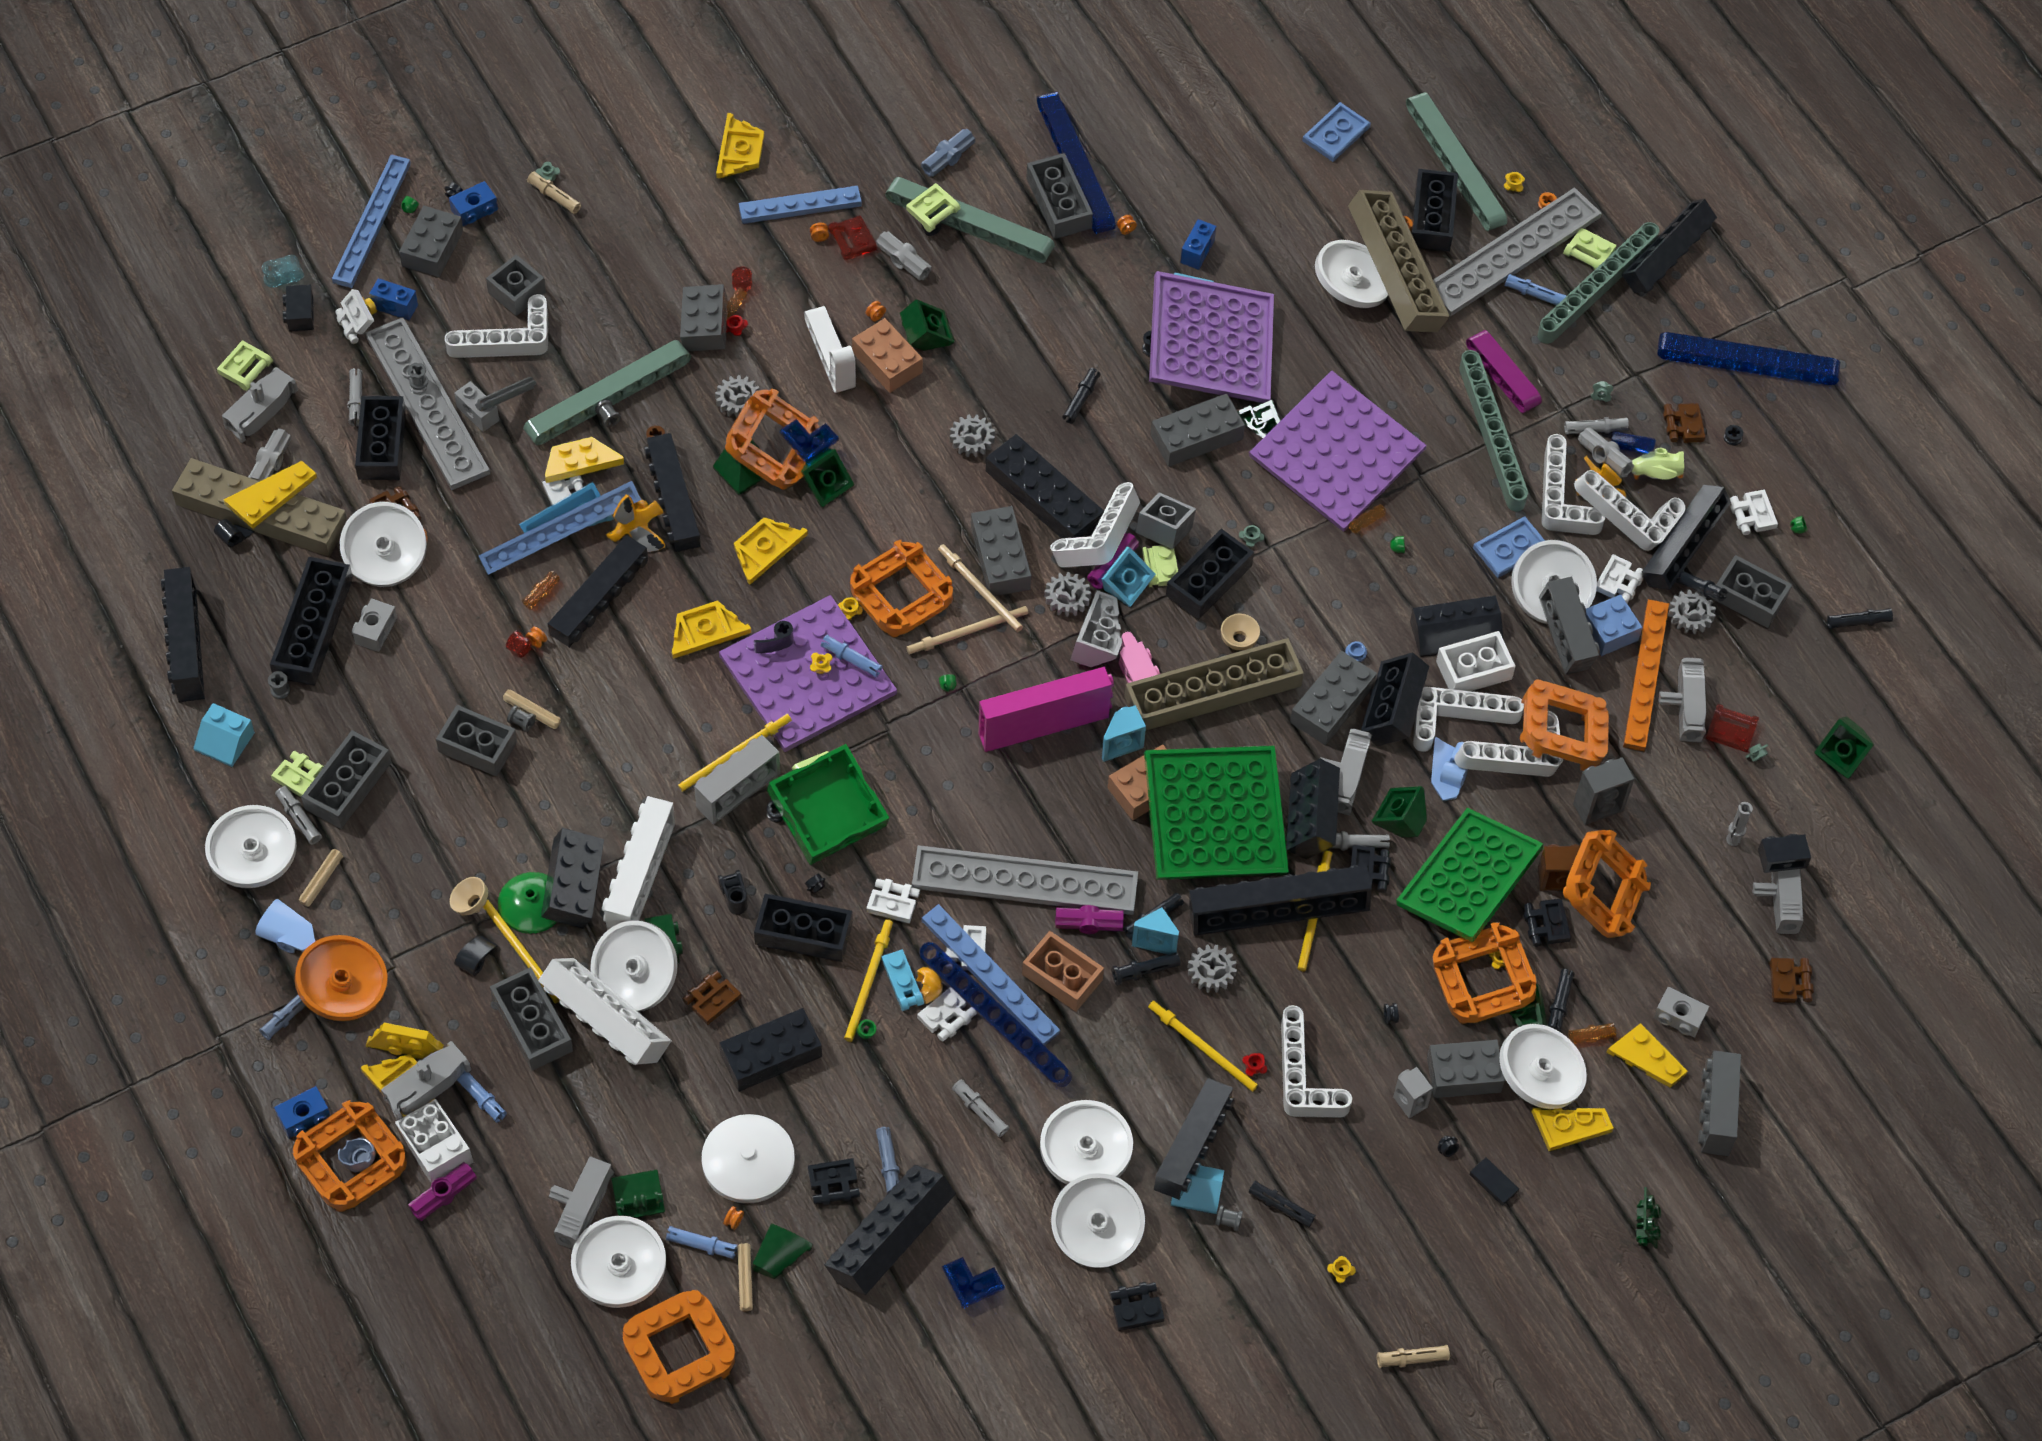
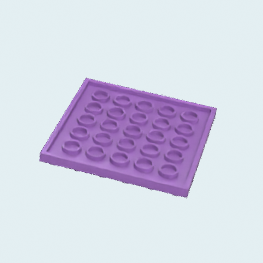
M1157 271L1154 275L1149 381L1218 395L1227 394L1229 397L1260 403L1270 401L1274 294Z
M1331 371L1249 452V456L1344 532L1426 449V445L1340 376Z
M831 595L782 619L783 621L790 622L793 626L794 640L790 647L771 653L758 654L754 651V640L774 638V626L776 624L774 623L719 651L720 658L765 724L771 721L775 722L785 714L791 717L792 721L778 729L779 732L773 735L784 752L897 694L896 687L883 669L881 671L878 670L880 674L875 678L845 659H838L836 654L820 646L822 641L826 642L823 638L828 634L842 644L847 643L849 648L879 664ZM813 653L831 654V671L824 674L811 671V655Z

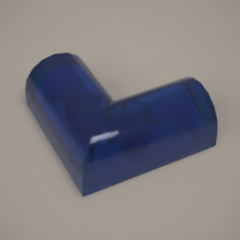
M796 419L780 430L782 437L805 463L839 441V437L827 423L809 434Z
M1615 431L1612 432L1611 441L1616 442L1620 450L1642 454L1651 452L1656 443L1654 438Z
M963 1257L942 1266V1270L962 1309L1005 1290V1286L995 1267L973 1276Z

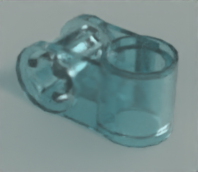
M287 255L283 258L269 260L262 265L264 283L268 287H277L286 283L297 282L304 276L299 260L295 255Z

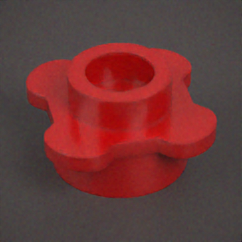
M739 315L730 316L727 319L726 332H731L734 336H740L742 330L748 326L747 320H743Z
M1252 1053L1249 1056L1243 1057L1242 1062L1246 1066L1245 1073L1247 1076L1251 1077L1257 1073L1265 1074L1267 1072L1263 1054Z

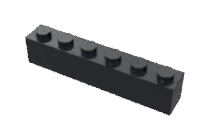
M1706 199L1692 201L1622 273L1634 294L1651 291L1654 288L1655 282L1662 279L1666 275L1665 272L1677 264V259L1685 255L1689 251V247L1700 240V235L1712 227V223L1717 219V216Z
M667 433L646 438L647 446L644 447L646 459L651 460V463L648 464L650 475L655 476L656 480L653 481L655 493H660L658 503L662 510L665 511V515H663L664 526L670 529V532H667L669 544H674L676 552L701 547L698 527L672 434Z
M1703 485L1643 569L1642 574L1649 587L1671 589L1730 505L1731 501L1724 487Z
M626 535L547 623L549 635L569 648L574 642H578L586 628L594 624L596 617L608 608L609 602L614 597H618L627 582L630 583L635 573L647 564V547Z
M1207 1078L1156 1174L1155 1191L1180 1200L1184 1192L1187 1193L1189 1191L1192 1175L1196 1176L1201 1165L1199 1163L1200 1160H1205L1209 1151V1143H1214L1216 1139L1217 1127L1223 1126L1226 1118L1225 1112L1226 1110L1230 1111L1234 1104L1235 1098L1232 1097L1233 1087Z

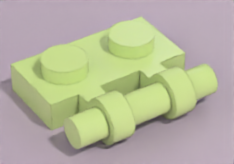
M293 751L290 758L294 762L290 763L284 760L271 777L272 780L288 787L290 791L301 797L324 766L320 763L315 764L304 753L299 754ZM305 767L310 771L306 773L301 768Z

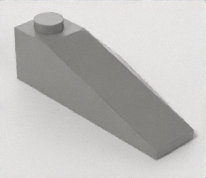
M1100 591L1096 592L1077 638L1071 661L1093 667L1117 658L1122 645V638H1120L1121 628L1118 622L1117 597Z

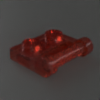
M861 215L839 223L832 222L828 225V231L830 234H833L838 243L844 260L877 250V245ZM845 231L853 248L848 247L841 232Z
M1717 704L1706 739L1748 752L1759 717L1754 715L1750 717L1723 708L1724 705ZM1723 716L1747 724L1749 728L1720 720L1719 718Z

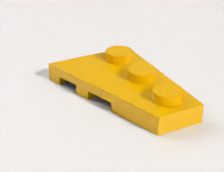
M1641 1023L1607 1050L1608 1054L1613 1057L1616 1055L1625 1060V1063L1631 1067L1634 1065L1645 1071L1646 1075L1669 1088L1685 1077L1688 1072Z
M1532 1108L1531 1111L1548 1151L1612 1133L1614 1129L1605 1108H1577V1110H1562V1108L1541 1110V1108Z

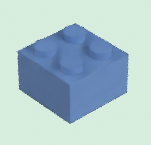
M1621 594L1586 609L1585 616L1587 622H1590L1592 625V636L1594 642H1597L1599 645L1601 656L1639 640L1642 626Z

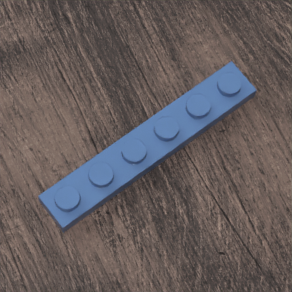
M858 186L743 202L739 203L742 224L860 207L861 197Z

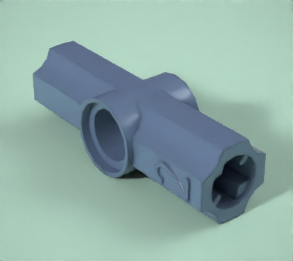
M962 129L949 141H941L936 147L935 152L921 163V168L929 177H934L948 164L950 166L956 164L961 154L975 143L972 132L968 129Z

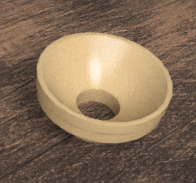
M1246 614L1231 615L1223 621L1221 626L1223 642L1235 650L1250 649L1257 643L1260 635V627L1257 621ZM1235 634H1242L1246 639L1243 642H1237L1233 636Z
M469 877L462 880L451 893V908L464 916L479 912L487 901V886L478 877ZM476 898H480V900L473 907H471L472 901Z

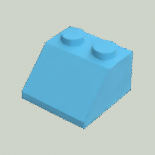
M213 703L201 720L193 749L232 767L255 733L252 722L244 716Z
M1136 705L1123 707L1115 712L1104 735L1103 762L1144 748L1146 725Z

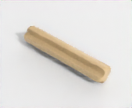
M507 690L503 695L505 702L512 706H519L520 710L528 714H535V718L547 726L557 729L560 725V717L518 693Z
M337 849L331 850L300 896L299 901L302 905L309 907L343 858L342 852Z
M745 1243L738 1245L740 1310L751 1311L753 1309L750 1244Z

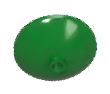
M540 872L522 873L513 877L504 885L499 894L498 909L500 916L510 928L521 933L533 934L548 930L557 923L556 921L541 917L547 874ZM528 894H534L533 897H527Z

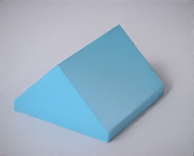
M1127 546L1104 575L1102 583L1106 592L1131 607L1156 574Z
M1161 907L1135 921L1132 946L1164 954H1172L1177 951L1179 931Z
M1200 1166L1198 1174L1191 1177L1192 1183L1187 1193L1184 1192L1180 1200L1172 1197L1171 1206L1217 1214L1224 1170Z

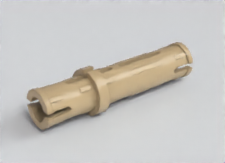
M535 171L528 176L527 182L538 188L541 194L551 197L573 214L580 210L581 203L553 185L552 181L546 180Z
M1448 1345L1411 1350L1398 1348L1397 1351L1377 1353L1379 1368L1398 1365L1402 1368L1406 1367L1407 1364L1448 1361L1450 1359Z

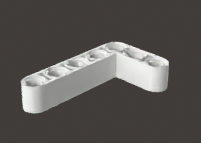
M539 294L529 298L528 328L457 330L448 332L445 335L447 354L453 358L544 354L548 350V309L546 298Z
M825 306L804 311L807 327L834 392L837 393L855 388L856 373L853 350L851 346L842 348Z
M1553 434L1548 438L1545 449L1542 525L1551 531L1589 535L1599 534L1602 531L1605 516L1595 507L1564 504L1566 439L1562 435Z
M1593 470L1585 472L1574 483L1576 491L1640 548L1646 551L1652 550L1665 539L1685 511L1684 502L1679 498H1672L1661 506L1653 518L1650 519Z
M1123 483L1116 488L1092 537L1065 538L1052 543L1050 548L1058 566L1102 565L1111 561L1140 504L1132 483Z
M1424 687L1415 716L1413 745L1421 752H1426L1432 748L1436 716L1516 724L1521 720L1524 704L1521 703L1522 699L1515 696Z
M1548 711L1547 731L1560 735L1558 718L1554 713ZM1475 741L1464 742L1454 758L1455 763L1463 769L1546 777L1552 776L1563 762L1562 758L1544 753L1540 758L1532 755L1534 751L1528 746Z
M1288 1006L1283 1012L1281 1023L1284 1111L1293 1117L1346 1116L1350 1111L1352 1096L1347 1090L1306 1088L1304 1015L1298 1006ZM1292 1017L1295 1018L1297 1021L1292 1022L1288 1020V1018ZM1295 1038L1297 1042H1291L1288 1039ZM1293 1058L1298 1060V1062L1292 1063L1289 1061V1059ZM1295 1079L1299 1081V1083L1293 1084L1289 1080ZM1297 1100L1300 1104L1294 1105L1290 1101ZM1317 1100L1322 1102L1323 1104L1316 1105L1313 1103V1101ZM1343 1101L1346 1105L1341 1106L1336 1102Z

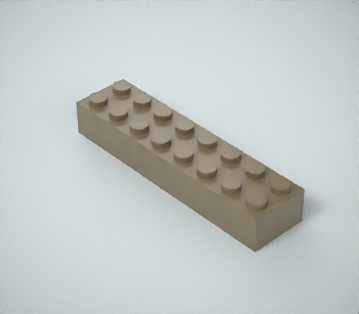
M1359 190L1348 207L1404 330L1438 332L1450 316L1393 193Z
M193 458L189 460L172 489L175 504L219 520L228 519L232 524L327 557L331 556L347 522L345 510L296 494L252 529L224 504L223 499L260 481Z
M1289 638L1127 683L1125 686V699L1128 707L1136 705L1147 731L1301 687L1304 673Z

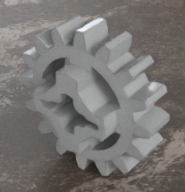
M740 375L737 376V379H733L730 376V381L722 380V386H717L715 397L717 407L720 406L721 412L727 410L728 416L734 413L737 418L746 401L757 390H760L759 386L755 385L754 380L749 382V377L747 376L744 380L741 379Z
M968 414L967 419L959 417V423L954 421L953 428H950V442L953 443V449L959 448V454L966 452V457H969L970 453L977 457L978 452L984 455L985 448L991 450V444L995 442V429H992L991 422L986 424L985 417L979 420L978 415L971 418L970 414Z
M1067 572L1066 576L1063 577L1059 573L1058 579L1052 577L1051 583L1046 584L1044 595L1046 597V605L1050 604L1051 611L1057 609V615L1065 612L1066 617H1068L1069 612H1072L1076 616L1077 610L1084 612L1085 606H1089V599H1091L1090 585L1085 584V578L1079 580L1078 574L1071 577L1070 572Z
M1688 590L1687 594L1681 591L1679 596H1674L1672 602H1670L1668 616L1672 617V624L1678 623V630L1683 627L1685 628V633L1692 630L1693 634H1696L1697 629L1704 632L1705 627L1710 628L1715 618L1714 612L1716 608L1712 606V600L1707 601L1706 597L1700 596L1698 591L1695 594H1692L1691 590Z
M1206 945L1204 951L1199 947L1197 954H1191V960L1188 962V968H1190L1188 969V976H1193L1192 984L1199 983L1198 989L1204 986L1206 987V992H1209L1211 988H1214L1217 993L1219 987L1227 989V983H1233L1237 969L1235 968L1237 963L1232 961V953L1226 955V948L1220 951L1218 950V945H1215L1214 949H1210V946Z

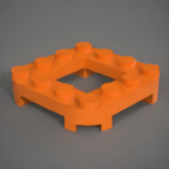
M775 389L757 390L746 401L726 438L725 449L735 460L770 484L785 490L803 477L801 470L807 460L814 455L824 436L818 425L819 420L814 415L811 418L807 417L778 397L779 391ZM764 415H767L798 437L783 465L750 443L751 437Z
M901 540L895 541L894 547L862 567L860 564L855 566L850 578V590L853 597L856 598L879 628L891 637H898L910 632L945 610L953 601L951 578L949 576L945 577L925 554L923 546L919 542L915 544L902 542ZM907 567L929 593L899 611L888 603L876 589L875 585L902 568Z
M1539 679L1535 680L1521 700V703L1524 704L1523 732L1520 735L1521 743L1525 742L1534 751L1532 755L1540 758L1543 753L1579 763L1580 770L1582 771L1588 767L1600 765L1608 752L1609 715L1606 701L1603 698ZM1548 705L1582 714V721L1585 722L1584 742L1547 731Z
M1598 830L1586 833L1568 875L1563 895L1566 899H1569L1571 905L1603 936L1607 938L1620 937L1634 930L1635 926L1631 923V919L1642 892L1650 890L1651 882H1647L1644 869L1648 865L1644 860H1636L1615 840L1616 832L1613 830ZM1600 858L1623 879L1611 910L1593 894L1595 887L1590 884Z
M1491 923V928L1482 930L1474 942L1462 937L1449 941L1447 937L1440 941V945L1434 951L1433 967L1450 1012L1462 1024L1476 1023L1523 1008L1535 1000L1536 976L1532 972L1520 942V936L1515 929L1499 925V923ZM1499 951L1512 986L1471 998L1457 964Z
M348 1100L342 1103L343 1108L306 1133L303 1130L298 1133L293 1146V1156L298 1168L324 1202L339 1212L357 1206L398 1178L407 1167L406 1154L401 1141L396 1139L375 1112L374 1107L368 1102H350ZM357 1128L363 1137L374 1145L375 1151L381 1159L346 1183H343L319 1153Z
M698 1290L679 1293L633 1316L623 1327L625 1351L628 1352L647 1388L648 1394L653 1399L670 1402V1404L677 1403L680 1397L720 1377L723 1380L730 1374L735 1362L734 1345L712 1304ZM689 1318L692 1320L710 1354L667 1374L649 1337Z

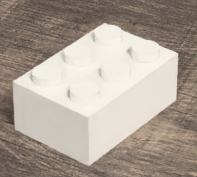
M1499 631L1439 648L1436 660L1448 688L1453 690L1473 691L1512 680L1515 670V664Z

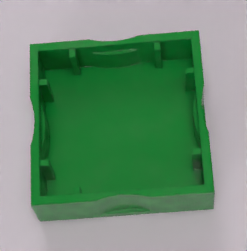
M847 744L820 756L805 767L790 771L768 784V794L809 865L886 827L889 821L888 814L875 792L865 781L862 770Z

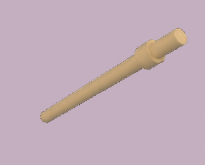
M944 544L941 545L938 551L947 559V563L953 569L956 568L1016 632L1021 631L1023 626L962 563V559L956 553L953 554Z
M1026 606L1009 611L1015 618L1028 614ZM997 615L933 638L930 636L923 638L921 642L906 646L909 655L921 650L928 651L934 649L936 645L1006 622V620L1001 615Z

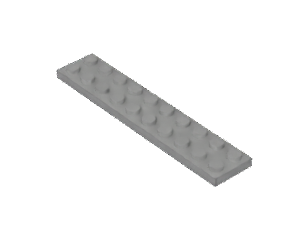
M1574 187L1435 278L1433 281L1449 316L1451 317L1507 280L1509 274L1514 275L1577 234L1581 228H1586L1601 217V212Z
M402 317L365 332L369 344L397 394L404 397L406 410L451 490L489 475L490 470L404 318ZM413 363H422L426 367L425 375L428 378V385L424 389L416 390L410 386V377L407 371L408 367Z
M918 845L912 888L1071 908L1094 905L1099 910L1123 911V914L1133 915L1138 871Z

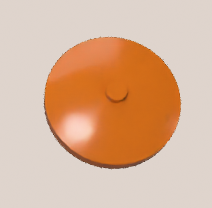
M333 935L315 941L304 950L296 966L295 986L302 1002L317 1015L335 1021H350L369 1014L378 1006L386 990L387 970L379 953L368 943L351 936Z

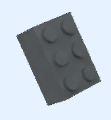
M423 205L399 251L402 267L440 278L463 233L461 216Z
M724 284L683 287L680 338L682 345L687 351L725 349L728 298Z
M1735 555L1716 584L1727 590L1728 594L1721 592L1727 598L1722 602L1714 598L1711 599L1769 628L1788 598L1792 584Z
M456 705L438 734L436 743L439 753L497 777L517 744V736L514 728Z
M1623 757L1616 760L1610 759L1603 765L1591 766L1583 771L1573 805L1585 825L1624 811L1634 777Z
M1498 1040L1430 1045L1427 1062L1433 1087V1097L1442 1098L1501 1093L1505 1079L1500 1066Z

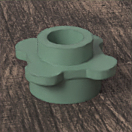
M545 162L540 169L536 170V173L546 180L553 182L556 179V175L560 174V169L552 166L551 162Z
M1604 381L1593 385L1594 392L1591 394L1593 400H1604L1605 402L1611 400L1612 385Z
M1249 525L1244 531H1240L1239 538L1246 542V546L1254 547L1255 543L1264 540V535L1257 526Z
M1759 743L1749 749L1750 754L1745 757H1750L1753 762L1768 755L1766 750L1768 744L1761 746Z

